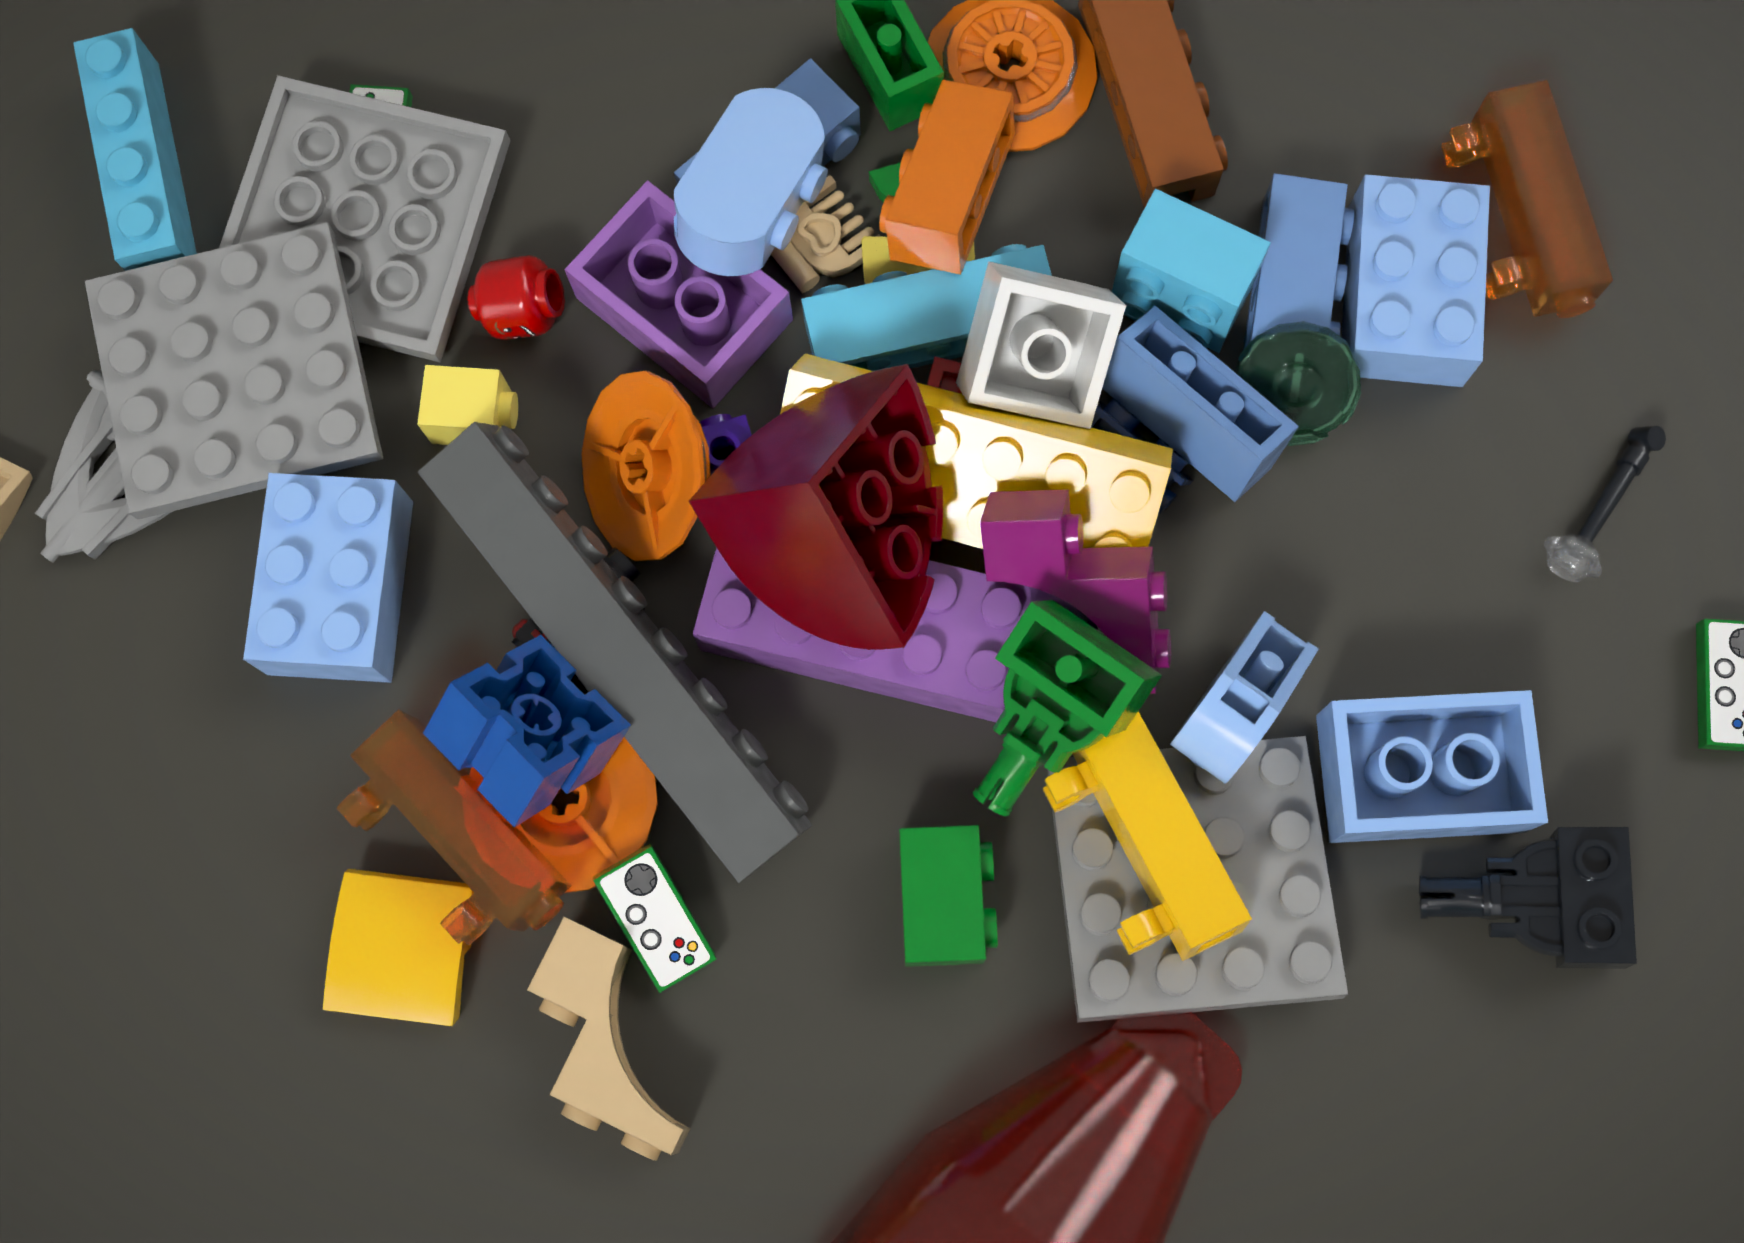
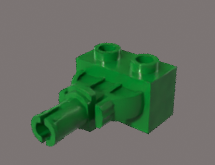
M1032 601L995 657L996 660L1009 668L1003 689L1005 709L993 726V730L999 735L1006 734L1003 739V749L981 784L973 791L974 797L982 804L986 803L988 799L993 800L988 808L999 815L1009 816L1013 810V805L1039 766L1044 765L1049 771L1059 773L1072 753L1093 746L1104 736L1109 737L1125 731L1162 675L1056 601Z

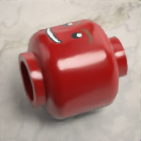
M532 255L497 259L483 264L476 275L475 285L470 286L468 291V306L472 317L476 321H481L484 329L492 337L501 340L545 334L551 330L556 318L562 315L565 304L564 289L558 273L554 269L548 268L540 258Z

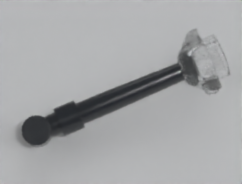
M1660 426L1635 427L1630 431L1628 435L1629 446L1626 447L1617 461L1618 468L1600 495L1578 535L1550 536L1544 541V546L1547 550V565L1557 576L1571 582H1580L1585 576L1594 578L1601 576L1602 567L1599 553L1592 542L1634 477L1641 474L1650 459V451H1659L1664 447L1666 435Z

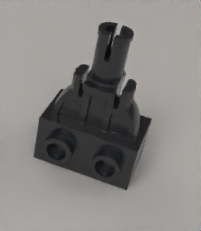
M1557 827L1550 836V840H1543L1528 845L1518 851L1512 858L1486 859V873H1513V876L1489 875L1481 876V878L1419 876V896L1452 897V899H1420L1421 919H1428V917H1481V919L1487 920L1515 919V923H1490L1488 925L1489 937L1516 938L1531 950L1544 955L1556 956V968L1626 969L1637 964L1629 827Z

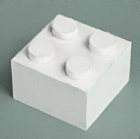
M988 261L956 384L968 403L1090 429L1126 305L1106 288Z

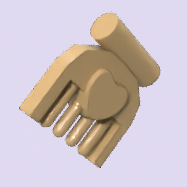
M831 175L826 177L816 200L813 203L804 200L796 213L799 216L798 224L787 247L784 250L775 247L771 253L772 257L802 293L811 290L819 282L820 276L817 273L835 278L850 273L863 264L862 246L852 254L848 255V253L861 245V239L864 236H873L874 234L872 227H866L840 245L843 237L864 222L862 215H856L841 226L840 220L854 210L853 204L849 202L832 214L824 213L844 198V193L840 190L835 191L810 209L811 206L837 188L836 181Z

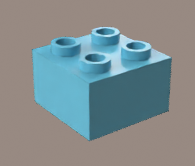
M1155 189L1121 252L1112 293L1126 305L1124 315L1137 321L1151 308L1156 306L1205 348L1219 353L1253 287L1271 242Z

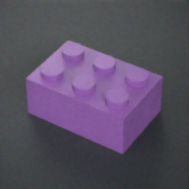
M647 180L564 270L576 299L714 409L793 321L789 292L761 269L741 276H721L709 273L694 265L682 253L674 235V216L676 215L674 201Z

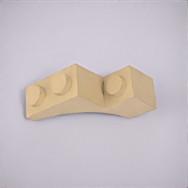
M564 917L527 991L544 998L538 1009L544 1014L572 1027H575L579 1017L587 1019L550 1095L565 1102L561 1112L563 1116L584 1127L597 1131L603 1121L625 1132L621 1144L642 1156L657 1161L661 1151L670 1155L678 1154L690 1128L675 1120L650 1098L631 1069L620 1035L618 1018L619 994L624 970L632 950Z

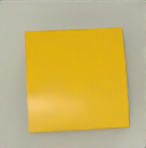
M347 869L344 872L334 917L327 962L323 1010L453 1026L460 1017L464 955L471 948L476 884Z

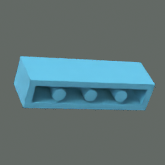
M133 28L73 42L115 261L127 271L197 254L159 63Z
M1022 244L1004 246L993 252L990 257L972 261L966 260L961 275L936 269L909 275L903 271H892L879 275L872 283L848 288L845 285L836 284L820 288L811 297L801 299L804 323L812 355L871 371L908 364L909 368L933 364L935 356L948 360L963 357L988 261L1052 276L1044 245L1026 248Z

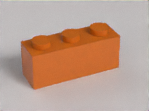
M942 80L933 104H924L919 118V138L915 148H907L905 150L899 169V187L895 196L888 195L885 198L880 213L879 227L882 233H887L890 260L961 275L1015 136L1013 93Z

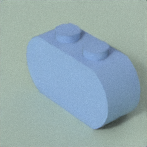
M774 88L751 89L735 95L674 189V206L676 210V215L674 216V235L680 250L694 265L716 275L741 276L763 268L775 247L780 250H784L787 247L798 224L799 216L796 215L804 200L809 203H813L816 200L828 173V169L821 166L825 140L824 129L817 113L807 102L792 93Z
M1266 611L1260 615L1170 743L1172 747L1188 757L1195 765L1205 769L1224 784L1233 777L1268 731L1319 650L1309 641H1303L1274 621L1275 618Z

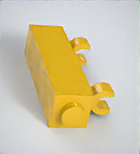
M1139 711L1125 731L1109 737L1104 736L1093 746L1072 753L1078 765L1062 769L1059 773L1056 772L1045 778L1044 781L1047 786L1043 787V792L1054 813L1074 805L1092 793L1094 794L1154 907L1120 922L1121 928L1117 929V933L1129 955L1169 935L1182 961L1242 933L1252 920Z

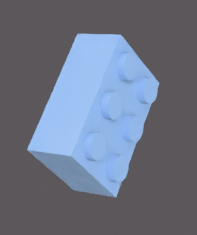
M1364 175L1349 205V208L1354 209V222L1346 249L1347 279L1344 290L1341 342L1345 344L1355 362L1356 377L1463 387L1483 362L1490 186Z
M282 473L268 474L243 660L266 675L392 683L413 501L396 480Z
M1531 690L1331 701L1316 715L1329 843L1525 833L1548 823Z

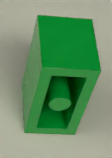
M835 0L837 35L889 132L920 118L924 104H933L940 84L944 80V71L905 0Z
M979 825L899 829L905 967L984 964L986 960L985 948L998 947L996 908H983L982 882L994 881L992 842H980Z

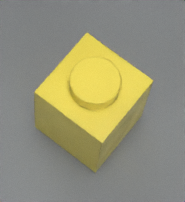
M425 365L417 425L431 444H450L473 422L498 425L499 427L505 425L510 429H515L518 419V396L516 392H511L500 370Z

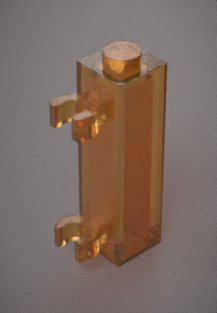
M1548 80L1488 92L1472 123L1451 128L1449 133L1452 141L1444 142L1441 145L1448 168L1464 166L1484 158L1514 256L1492 262L1493 272L1486 274L1488 299L1504 298L1525 290L1534 317L1557 312L1559 318H1570L1583 314L1595 307V301L1612 283L1613 278Z
M398 709L350 755L371 779L365 785L349 794L336 809L354 828L360 825L364 831H369L382 820L394 804L470 887L474 894L454 908L440 923L457 943L464 941L467 945H470L487 930L496 917L507 929L525 932L529 927L534 931L540 929L562 909L564 902L560 897L572 885L517 826L513 827L477 790L479 784L464 768L458 770L423 734L426 727L420 720Z

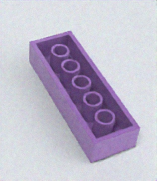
M716 547L693 630V636L700 651L996 722L1005 709L1003 689L1009 668L996 660L995 657L1032 601L1054 600L1096 630L1098 627L1086 615L1069 603L1039 589L1021 584L987 581L985 573L929 560L926 576L929 575L935 579L933 589L921 620L904 648L884 650L847 647L814 636L794 626L768 608L739 580Z

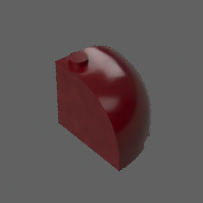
M908 364L869 372L843 381L783 412L736 448L688 502L720 554L739 580L768 608L794 626L832 643L867 650L904 648L915 632L926 609L935 581L929 575L926 576L931 542L942 541L943 487L942 485L932 487L926 446L936 444L935 435L918 384Z

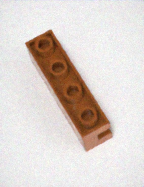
M1079 0L1078 7L1088 38L1094 46L1095 59L1144 209L1155 189L1170 196L1188 191L1192 202L1215 196L1222 173L1228 167L1227 152L1221 136H1212L1207 121L1210 113L1207 91L1201 81L1194 82L1189 67L1192 62V52L1188 35L1184 29H1176L1171 14L1174 11V0Z

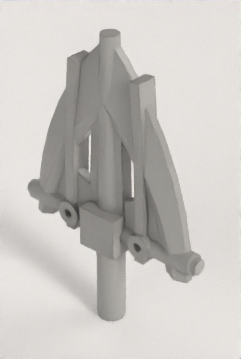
M93 370L87 375V381H89L92 390L77 413L64 441L54 471L51 491L35 512L36 515L46 520V546L40 554L52 563L59 556L82 551L89 557L96 559L112 542L132 535L171 513L167 512L139 520L129 514L126 497L122 498L125 491L116 448L93 476L95 462L111 442L115 441L103 375L100 370Z

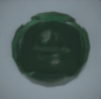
M1305 321L1278 324L1257 335L1240 353L1234 370L1238 376L1299 426L1287 446L1314 444L1328 437V432L1336 429L1340 424L1343 426L1352 417L1361 395L1359 364L1347 341L1328 327Z

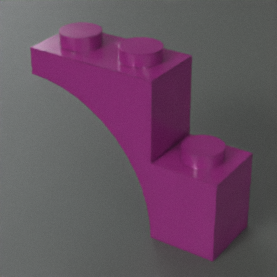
M1069 490L1001 491L989 493L980 520L987 581L1021 584L1054 595L1078 609L1095 623L1106 637L1157 672H1159V668H1170V629H1159L1157 611H1166L1167 576L1165 571H1154L1153 547L1083 548L1081 514H1071ZM1157 684L1150 694H1156Z

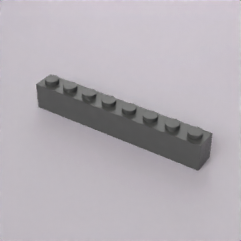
M473 422L418 471L419 475L555 649L577 670L575 674L590 692L596 689L631 724L624 736L733 877L740 883L813 826L804 815L809 811L807 803L792 784L786 780L779 783L764 762L768 759V755L755 736L746 729H742L739 732L723 711L727 709L728 705L720 691L706 678L698 680L683 660L687 657V652L679 639L665 627L658 629L643 610L648 605L647 601L637 586L625 576L618 578L604 561L608 552L601 540L586 526L582 525L578 528L564 510L568 505V501L559 487L544 475L538 477L524 459L529 455V451L522 440L505 425L499 427L498 425Z

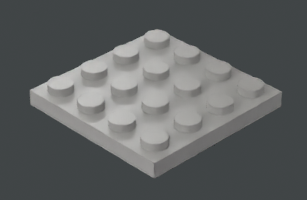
M277 75L219 248L328 222L335 234L358 342L441 363L511 140L506 130Z
M328 222L85 281L128 512L139 520L267 488L269 473L321 475L383 459L336 238Z
M1306 736L1260 740L1245 762L1226 784L1205 769L1195 765L1177 749H1159L1252 918L1242 933L1182 961L1169 935L1131 955L1128 954L1117 933V929L1121 928L1120 922L1154 907L1094 794L1092 793L1074 805L1056 813L1052 809L1077 1023L1343 999L1348 995ZM1069 757L1062 769L1078 765L1075 758ZM1047 769L1048 776L1054 774V772Z

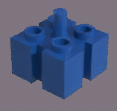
M542 635L507 652L497 670L489 663H486L450 682L423 732L458 770L474 767L484 777L477 790L513 827L548 807L560 788L568 794L599 775L631 726L596 689L584 695L571 682L577 670Z

